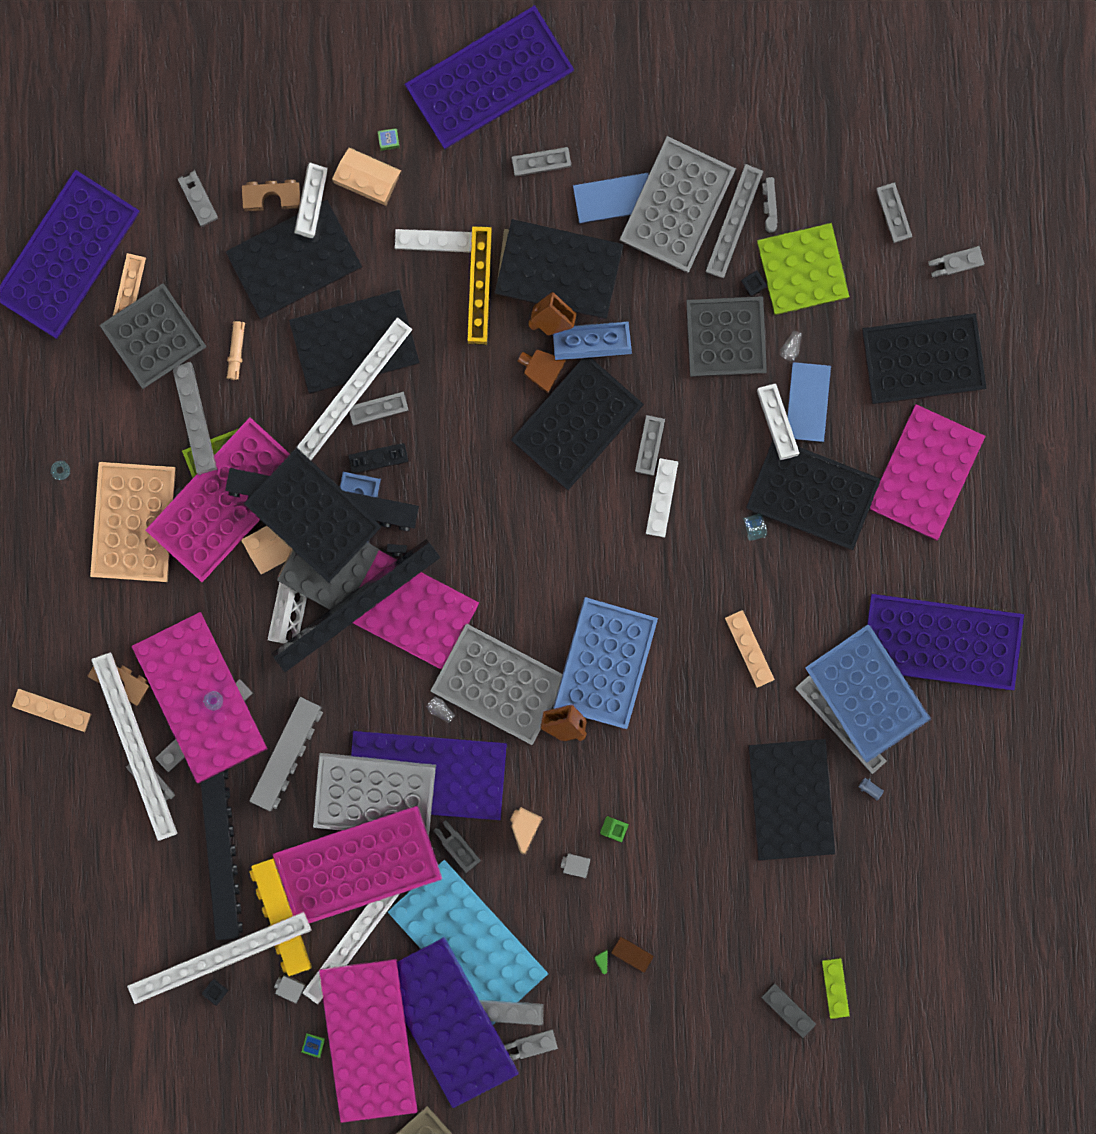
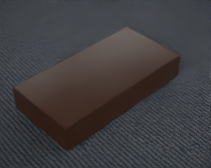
M621 936L611 954L643 973L654 957Z

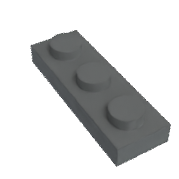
M775 983L761 996L802 1038L816 1025Z

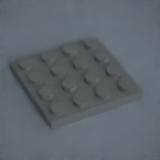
M164 283L99 325L142 389L206 348V345Z
M763 296L686 300L690 377L767 373Z
M366 543L330 583L321 577L292 549L276 580L331 610L359 589L380 549Z

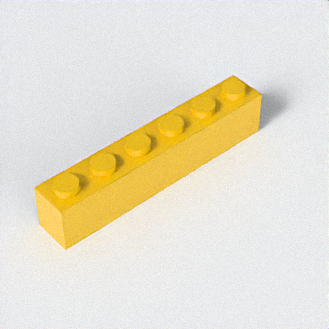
M472 227L468 344H487L491 227Z
M274 858L251 866L252 870L249 872L252 881L257 882L258 888L256 893L258 899H262L264 907H262L265 918H269L271 924L268 927L293 917ZM301 935L275 945L277 954H281L283 962H281L282 970L288 976L312 968Z

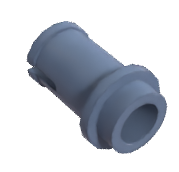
M864 778L858 786L861 788V792L865 791L875 800H878L884 792L883 789L873 784L870 778Z

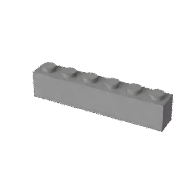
M302 697L299 698L250 802L268 811H272L273 808L277 809L281 801L278 797L281 791L285 792L289 785L287 778L290 773L294 774L298 766L295 762L298 756L302 757L305 752L306 746H304L306 739H311L315 731L312 727L315 721L319 722L322 717L321 706Z

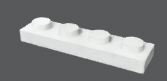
M312 163L308 164L294 233L309 238L315 236L328 168Z
M396 229L395 249L471 252L472 232Z
M772 384L758 388L757 393L780 460L798 456L799 450L777 385Z
M659 459L646 534L665 537L678 467L677 461Z

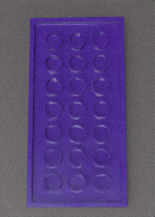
M534 5L405 83V86L445 150L574 72V68Z
M75 170L0 284V303L58 339L140 211Z
M871 594L867 625L871 626L903 676L1015 690L1024 614Z
M353 731L351 756L436 765L431 815L501 820L507 743Z
M445 937L397 962L405 1022L452 1108L519 1074Z

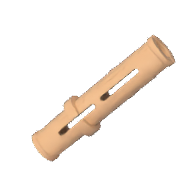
M233 321L230 356L227 357L229 362L227 379L239 380L240 363L243 361L241 353L244 322Z

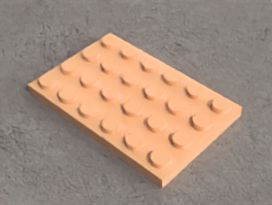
M99 462L90 577L168 582L170 553L145 530L173 501L176 467Z

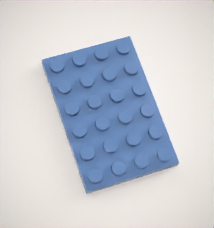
M584 597L553 709L572 704L585 718L627 729L658 618Z
M869 624L805 667L865 762L870 761L931 719Z

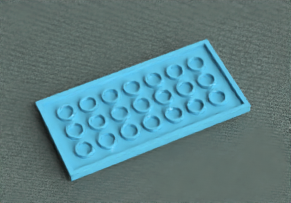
M444 859L438 865L442 880L412 889L388 913L421 949L445 937L479 1000L518 1002L547 976L548 972Z

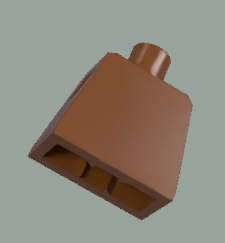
M552 292L534 305L529 326L532 330L540 328L545 334L552 335L574 328L577 313L572 311L566 303Z
M536 350L533 357L522 352L517 362L527 367L524 375L546 393H549L566 360H555V355Z
M571 704L544 711L540 728L561 741L572 739L582 741L586 737L585 728L587 721Z

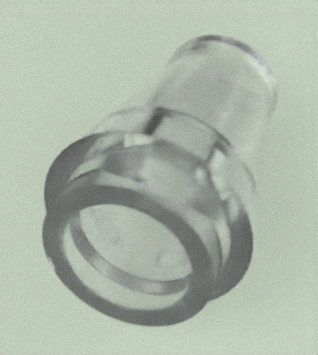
M792 331L780 349L781 357L789 361H795V358L799 355L801 338L803 336L801 333Z
M434 696L426 706L429 713L447 723L455 716L441 697Z

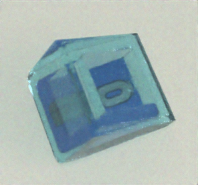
M761 514L743 518L749 541L767 536V528Z

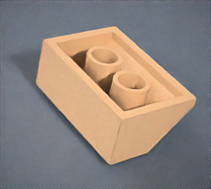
M348 148L332 180L337 185L386 206L401 170Z
M268 526L241 540L261 575L286 562L292 551Z
M521 807L520 810H515L510 821L514 822L512 827L521 852L525 854L542 817Z

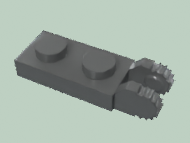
M445 820L443 822L444 827L452 834L449 838L446 839L438 828H435L433 831L443 842L442 844L467 873L481 860L461 835Z

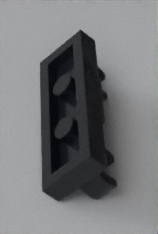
M405 443L349 455L352 474L409 462Z

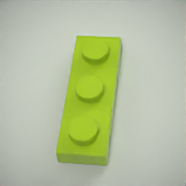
M842 959L823 960L822 966L830 1019L848 1017L849 1009Z

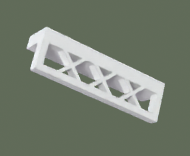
M279 583L268 640L285 644L288 641L286 640V635L290 629L293 633L292 638L300 632L307 597L300 594V601L296 603L294 597L297 591L282 583ZM295 610L297 616L296 619L292 622L290 616L291 613Z

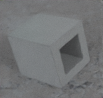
M568 853L567 857L563 856L560 868H564L563 873L586 878L590 858Z
M284 975L283 978H278L274 986L277 989L275 994L297 1003L306 984Z

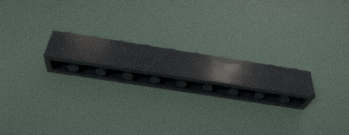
M230 468L225 491L229 492V496L240 498V494L247 495V499H249L269 476ZM344 491L375 521L380 522L381 526L391 528V525L399 526L398 530L410 532V528L415 529L419 506Z
M425 539L272 652L273 658L282 670L287 672L441 557L429 541Z
M228 769L201 782L216 940L240 938V933H243V923L239 922L238 915L242 913L241 903H237V895H240L239 883H235L238 868L237 864L233 862V856H236V847L232 845L231 837H234L233 825L230 826L229 818H232V807L228 806V799L231 798L230 787H226V779H229Z

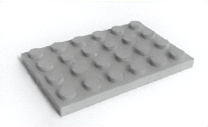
M667 136L619 241L689 273L736 168Z
M466 623L431 692L533 745L541 730L543 712L551 710L555 703L562 674Z
M320 753L313 827L343 831L418 805L429 837L436 765Z

